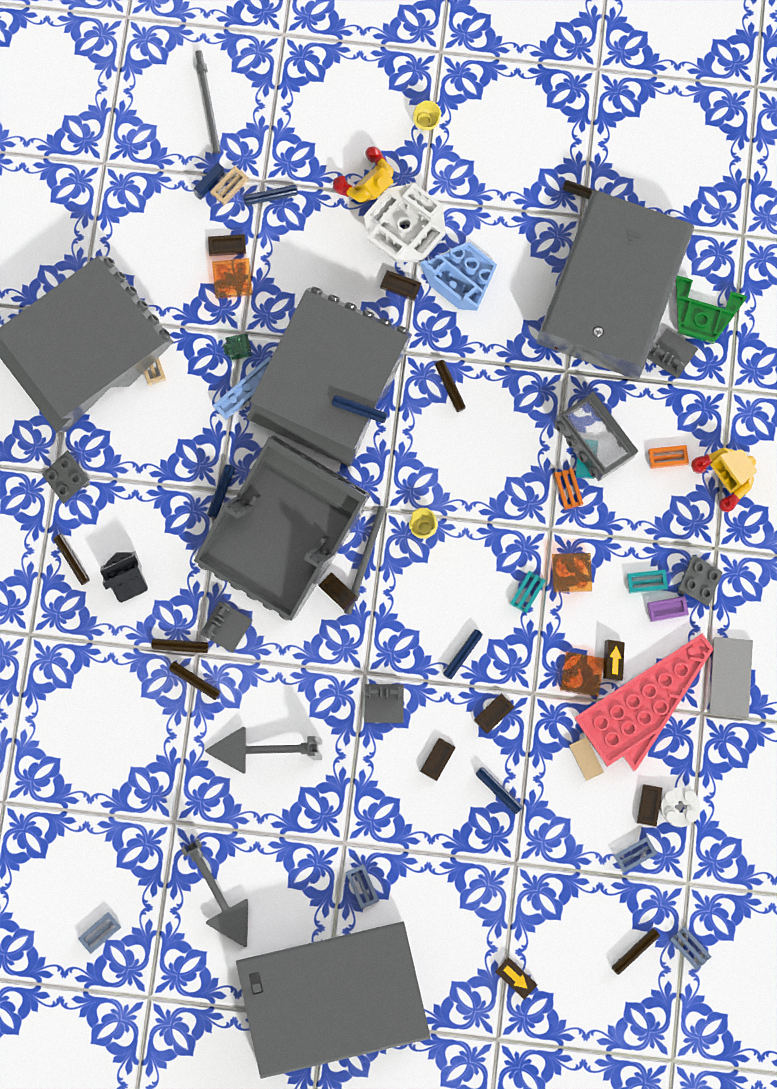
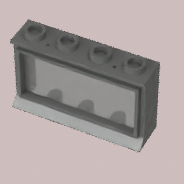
M594 392L561 414H558L553 421L556 430L563 434L568 446L575 450L578 459L585 463L590 475L596 478L598 482L632 460L639 452Z

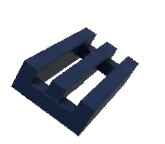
M217 163L194 187V194L199 200L224 176V167L221 164Z

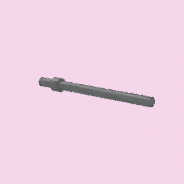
M202 50L195 51L197 60L196 70L200 76L213 153L220 154L221 150L206 74L208 72L207 64L204 63Z
M384 506L378 507L351 589L358 598L360 595L358 592L386 511ZM355 602L346 610V612L344 611L345 614H352Z

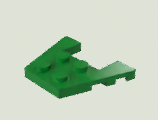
M677 275L675 284L678 334L714 344L743 305L747 296L731 291L726 308L724 309L688 298L693 280Z

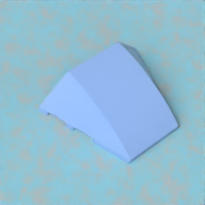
M470 242L450 249L449 252L443 255H436L435 258L428 261L424 260L420 263L429 285L456 308L473 311L478 310L497 266L494 261Z

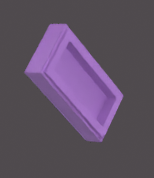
M685 596L647 603L650 622L689 615Z

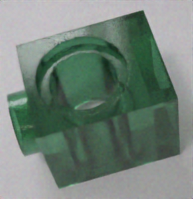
M248 333L225 338L226 344H223L225 356L229 355L230 361L252 357Z

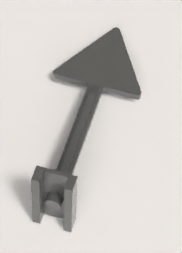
M243 726L207 748L205 752L245 774L247 754L301 753V755L307 754L313 760H322V756L317 753L318 745H322V740L316 736H307V743L299 745L246 746V727Z
M198 837L195 839V843L187 845L189 850L184 845L181 847V851L184 856L190 855L192 861L196 862L222 910L221 913L208 919L206 924L243 947H247L248 899H244L232 907L228 906L202 858L203 854L200 850L202 842Z

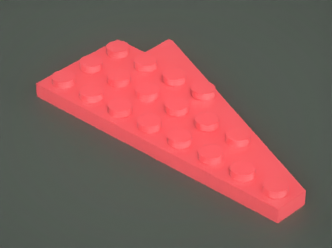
M703 633L574 717L606 767L624 757L632 771L637 770L713 651V647Z

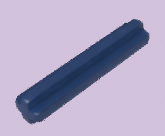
M290 185L244 195L245 205L249 206L297 196L298 189L296 185Z
M338 395L333 397L332 405L380 423H385L387 419L386 412Z
M226 464L224 466L207 512L210 518L216 519L235 470L232 465Z
M474 629L445 669L443 675L451 680L480 641L483 634L479 630Z
M481 767L476 772V776L514 814H517L523 808L484 767Z

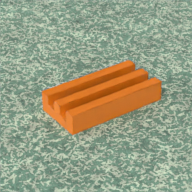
M687 445L648 450L651 469L689 464ZM683 451V454L654 457V454ZM684 458V460L655 463V461Z
M573 468L559 473L555 472L554 477L564 510L582 506L584 503ZM569 474L578 501L576 503L567 477ZM561 476H563L571 504L567 503L560 480Z

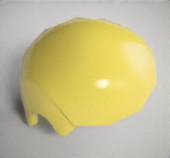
M425 100L416 106L413 112V121L417 128L423 131H431L437 127L442 114L438 104Z
M418 508L411 513L412 517L409 522V528L413 535L421 539H427L435 534L438 528V521L431 510L428 508Z

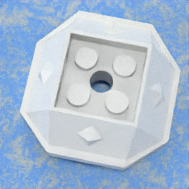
M415 183L387 188L364 215L367 241L395 262L424 261L446 234L443 204ZM402 224L409 225V228L402 229L400 226Z

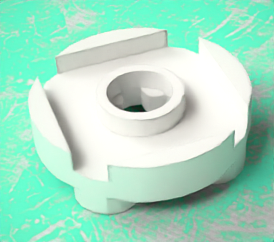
M677 787L665 794L660 803V811L663 818L672 826L686 827L697 820L700 814V801L695 792L687 788ZM679 802H682V805L686 807V809H683V813H679V809H675Z

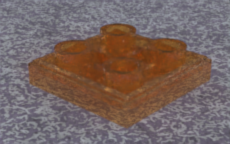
M249 258L212 262L216 299L253 295Z
M591 553L552 554L553 593L592 592Z
M566 652L560 691L598 697L604 658Z

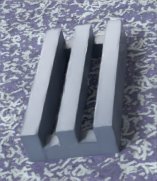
M647 836L615 854L613 857L621 868L622 873H625L658 853ZM645 842L648 845L623 860L619 858ZM649 849L652 852L627 867L623 865Z
M364 864L346 872L361 909L379 902ZM360 870L363 871L365 879L373 895V900H370L368 896V893L358 872ZM353 873H355L367 901L364 904L351 876Z
M108 912L83 933L78 940L92 954L122 927ZM109 918L110 922L87 942L84 940ZM114 924L115 928H113L107 935H105L100 941H98L92 948L89 946Z
M685 926L669 939L695 970H698L712 957ZM682 933H685L686 936L693 942V944L701 951V953L705 956L704 958H702L698 954V952L690 945V943L683 937ZM677 938H679L685 944V946L692 952V954L699 960L698 964L676 941Z

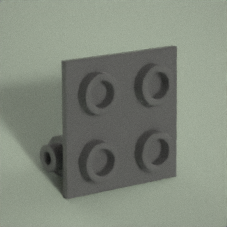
M667 328L656 345L651 349L647 359L678 379L698 348Z
M68 450L42 473L63 504L82 487L86 488L90 485V479Z
M692 555L689 565L684 571L685 574L682 576L683 579L680 586L677 587L679 589L678 593L682 595L686 593L704 605L709 606L723 572L699 557Z
M219 601L200 634L233 653L253 620L231 608L229 604Z
M365 684L364 723H403L404 684Z

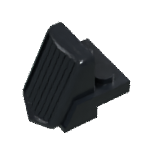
M136 551L116 552L105 565L100 567V573L103 577L102 583L105 589L111 588L117 600L121 603L148 590V585L142 573V565Z

